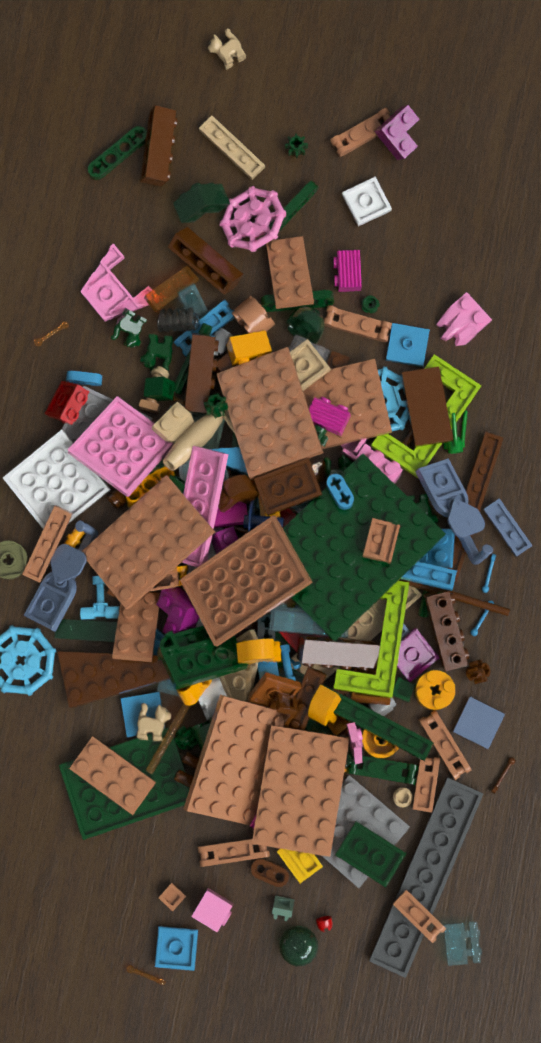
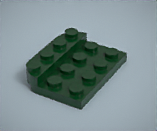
M204 625L175 634L172 631L166 633L157 650L158 660H162L175 690L245 670L248 667L247 663H238L236 645L238 642L235 636H232L219 646H214Z

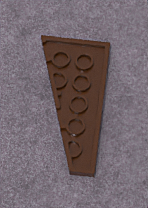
M58 652L70 708L170 679L162 660H158L157 655H153L152 662L113 659V655L108 653Z

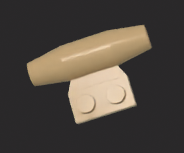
M176 402L152 426V430L163 440L174 443L163 459L164 465L169 470L174 471L189 461L193 446L203 447L212 438L222 423L223 417L215 419L212 414L209 416L206 414L194 422L191 413L180 403Z

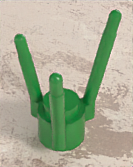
M467 410L464 411L461 439L457 437L456 415L452 413L453 441L444 443V450L448 449V454L462 453L463 448H465Z

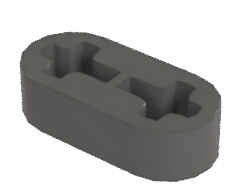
M265 614L258 619V639H264V635H268V639L275 641V629H271L272 615ZM265 622L268 623V628H265Z

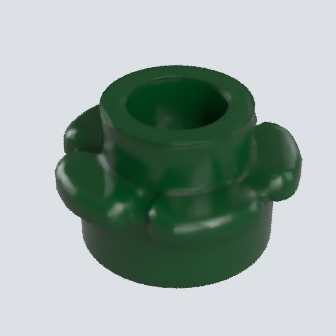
M372 295L363 298L361 301L362 310L366 313H375L380 306L379 300Z

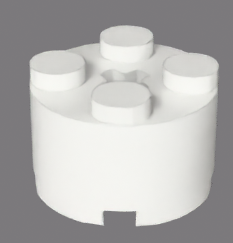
M219 677L212 679V682L198 700L207 720L213 717L220 694L227 696Z

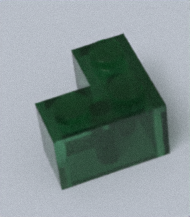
M213 182L193 184L189 191L179 195V199L173 202L181 223L195 222L206 213H219L230 205L223 185L214 184Z

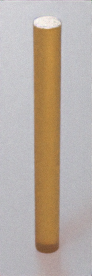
M182 704L146 769L148 773L153 774L190 706Z

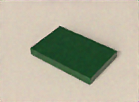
M355 821L335 856L386 888L407 853Z

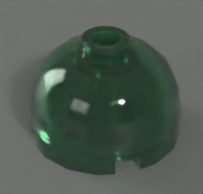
M300 307L286 321V324H289L288 331L301 342L304 339H308L311 344H315L325 331V321L320 312L315 308Z
M293 926L287 929L282 934L279 942L282 958L288 964L296 967L311 963L318 952V940L315 934L309 928L303 926Z

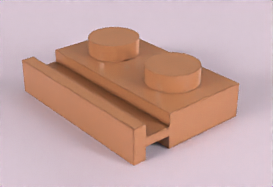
M372 518L363 557L391 564L400 525Z

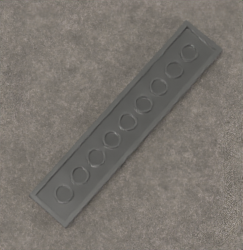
M446 778L395 900L406 889L433 915L483 793L450 778ZM394 905L390 909L369 962L406 978L424 934Z

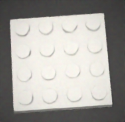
M60 430L3 477L43 529L55 505L73 513L69 521L70 523L111 490L101 477L68 454V449L73 442L64 430Z

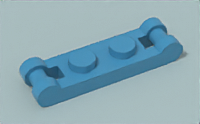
M226 300L222 301L174 341V344L183 350L182 353L186 357L191 349V344L188 346L185 341L188 338L192 340V333H198L203 323L212 326L210 335H214L216 331L235 318L232 315L233 310L230 309L229 303ZM222 311L226 314L223 318L219 315Z

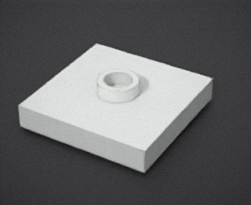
M376 177L342 192V196L358 227L392 211Z

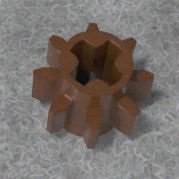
M482 659L469 662L470 667L466 669L467 678L470 681H474L475 684L488 681L487 677L490 676L489 665L485 662L482 663Z

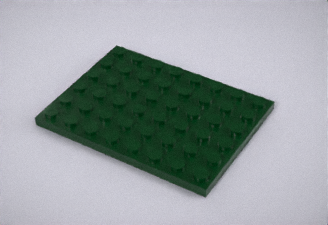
M364 454L360 455L340 474L354 497L351 508L347 510L340 509L326 487L322 491L323 495L311 501L283 528L313 582L290 598L334 643L446 535ZM334 480V481L332 482L331 486H334V485H335L336 488H337L338 490H340L339 487H338L339 481L336 482V481ZM341 493L342 499L340 502L348 504L349 497L345 498ZM372 518L400 525L391 564L363 557Z

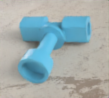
M93 576L92 584L96 585L97 603H93V607H83L80 609L81 620H94L96 617L118 619L120 607H108V603H104V585L106 584L99 576Z

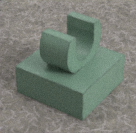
M275 896L272 910L274 919H277L278 915L285 916L284 921H287L289 917L291 918L294 899Z

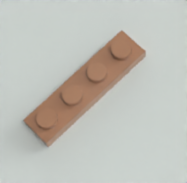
M57 505L54 506L22 575L39 583L42 581L73 515L72 512Z

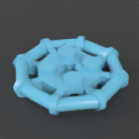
M383 366L382 369H378V374L381 377L380 382L384 399L387 400L385 404L389 419L392 418L394 421L393 424H390L392 431L403 430L409 419L407 403L406 401H401L399 390L403 389L404 391L402 377ZM388 377L399 384L396 387L391 386L386 382V378ZM400 406L406 407L401 418H399L396 413Z
M11 625L9 629L0 635V645L10 637L13 639V642L5 649L0 646V652H2L0 669H3L9 677L5 682L0 676L1 692L28 694V696H31L34 691L49 679L52 680L54 657L57 651L40 632L41 629L14 627V625ZM18 635L31 636L29 642L18 641ZM36 640H38L45 651L39 652L34 645ZM18 656L26 657L24 665H17ZM47 656L45 670L40 669L41 658ZM36 673H40L42 676L31 684L29 679ZM13 679L24 680L25 686L11 684Z

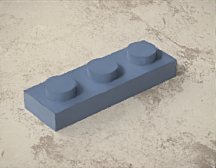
M500 498L483 509L515 557L532 547V544Z

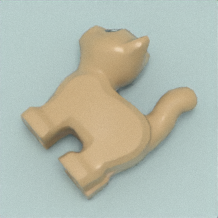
M230 29L225 30L226 37L230 39L227 43L222 45L221 40L214 34L208 46L210 53L218 54L219 58L224 62L226 70L233 66V57H237L239 62L246 59V54L241 48L240 41L231 33Z
M146 703L141 704L142 709L138 716L137 738L148 740L147 733H153L152 740L161 742L164 724L167 720L171 719V713L165 707L158 705L155 711V718L147 717L148 706Z

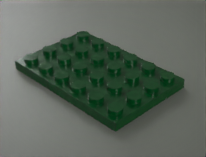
M171 727L163 729L161 742L153 741V733L147 735L148 740L136 738L110 747L111 750L156 782L134 815L69 768L75 760L59 765L83 840L185 805L189 787L174 780L176 772L179 769L185 772Z

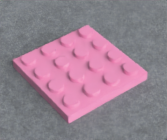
M117 396L68 449V454L126 497H129L164 458L174 443L163 440L152 430V426L155 423Z

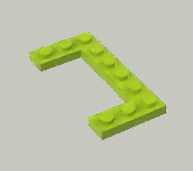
M434 354L424 369L439 367L442 384L454 392L446 403L452 430V413H455L457 423L481 388V385ZM385 434L377 436L371 447L381 451L391 461L398 462L403 469L418 478L415 471L429 464L442 443L419 446L413 451L391 435Z
M398 581L380 598L387 600L376 675L337 669L334 689L387 698L393 697L409 582Z

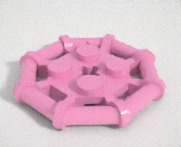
M251 186L245 192L228 200L229 203L220 221V227H222L230 247H239L255 252L257 248L278 238L277 234L283 219L286 217V211L282 208L277 192ZM257 196L263 197V198H266V199H265L264 202H260V201L257 199ZM250 197L249 202L245 203L242 206L239 205V203L243 202L244 200ZM273 204L276 211L271 213L269 207ZM234 208H235V209H236V211H235V213H234V217H235V218H234V220H230V219H231V216H232V213H233V211H234ZM257 216V217L255 218V222L252 223V222L250 221V219H251L252 217ZM273 220H275L272 229L270 230V221L272 222ZM232 227H236L238 231L235 235L232 233ZM245 236L249 237L250 241H242V238Z

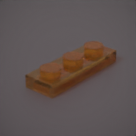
M187 265L146 294L144 299L157 312L197 284L199 279Z

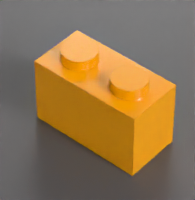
M266 330L229 337L226 344L232 366L241 365L272 352Z

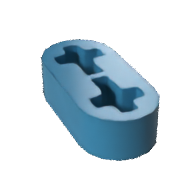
M67 371L66 382L101 386L103 376L97 373Z
M339 474L330 475L326 486L336 505L342 510L351 508L354 497L345 480ZM332 480L339 481L338 487L340 490L335 485L331 486ZM341 493L345 498L349 497L348 504L340 502L342 499Z

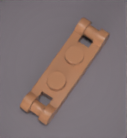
M384 108L344 133L334 136L330 142L337 148L339 157L376 138L377 134L374 131L381 126L379 121L383 119L385 122L390 117L388 109ZM346 141L348 145L344 146L342 142Z
M327 306L326 318H323L322 322L324 326L386 343L389 336L387 334L391 330L392 323L341 310L334 306ZM334 315L339 317L338 322L333 320ZM376 327L381 328L380 333L375 332Z
M434 710L430 712L431 715L428 717L420 718L419 722L430 740L434 742L433 745L454 780H457L461 774L469 773L472 770L437 711ZM436 722L438 727L432 730L429 725ZM459 760L461 766L455 769L453 764Z
M252 839L197 847L198 853L201 855L200 867L270 857V852L267 850V846L259 845L260 852H254L253 845L256 844H252ZM214 851V859H209L208 852Z

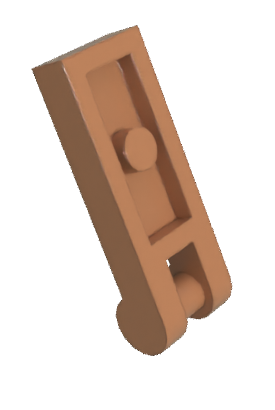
M439 757L426 758L425 761L419 759L412 806L414 810L432 812L440 764ZM425 765L432 766V772L425 771Z
M406 889L392 903L432 943L437 940L436 937L440 932L443 933L446 930ZM432 923L435 927L429 932L426 928Z

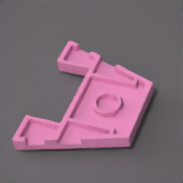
M114 244L110 246L108 253L102 258L100 265L81 290V294L104 322L121 316L124 308L133 312L160 301L159 297L149 286L133 298L110 271L124 259L123 254Z

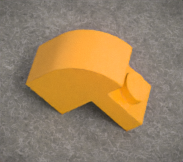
M256 639L236 643L238 663L252 664L262 661H281V648L278 641L273 639Z
M320 685L310 703L308 710L309 718L324 726L328 722L334 725L337 720L334 711L341 701L340 696L336 692Z

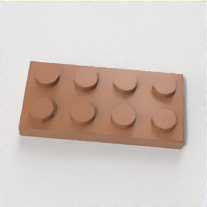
M303 236L271 240L266 243L276 309L314 304Z
M146 593L129 610L120 604L112 654L113 659L152 662L160 609L156 604L160 593Z
M93 736L69 768L132 815H134L156 784L153 779Z

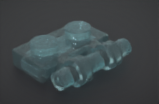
M469 922L470 930L467 931L464 929V923L443 924L446 928L444 935L447 965L468 964L467 956H473V963H481L480 955L482 954V948L479 946L480 930L478 929L477 922ZM471 937L472 948L466 949L465 938Z

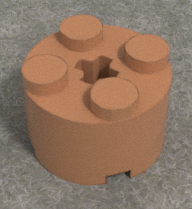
M251 295L232 312L237 323L244 327L247 334L265 330L267 332L275 325L271 317H267L268 315L264 308Z

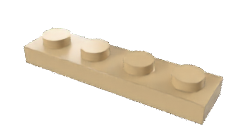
M213 116L199 127V131L251 180L265 168V165Z

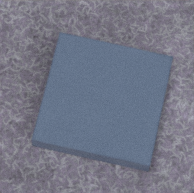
M469 697L453 732L489 749L505 714Z

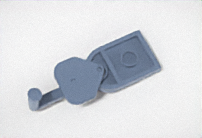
M449 458L419 468L415 472L433 507L438 513L448 517V524L452 532L459 538L471 563L478 565L493 552V548L486 544L478 552L470 536L481 532L485 527V522L479 510L468 504V495Z
M81 520L76 523V530L78 532L84 531L87 534L79 549H75L67 544H62L56 549L51 559L52 572L45 576L24 616L56 632L75 596L77 588L75 578L80 575L86 564L87 557L82 550L98 537V531Z

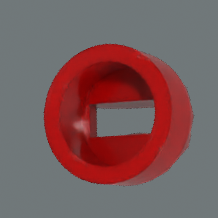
M323 916L316 919L317 927L320 931L325 932V928L328 931L332 929L333 922L331 916Z

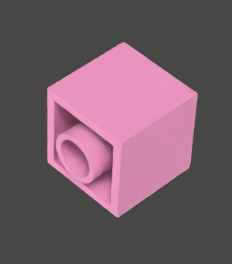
M208 888L192 917L218 932L221 925L224 926L229 919L233 903Z

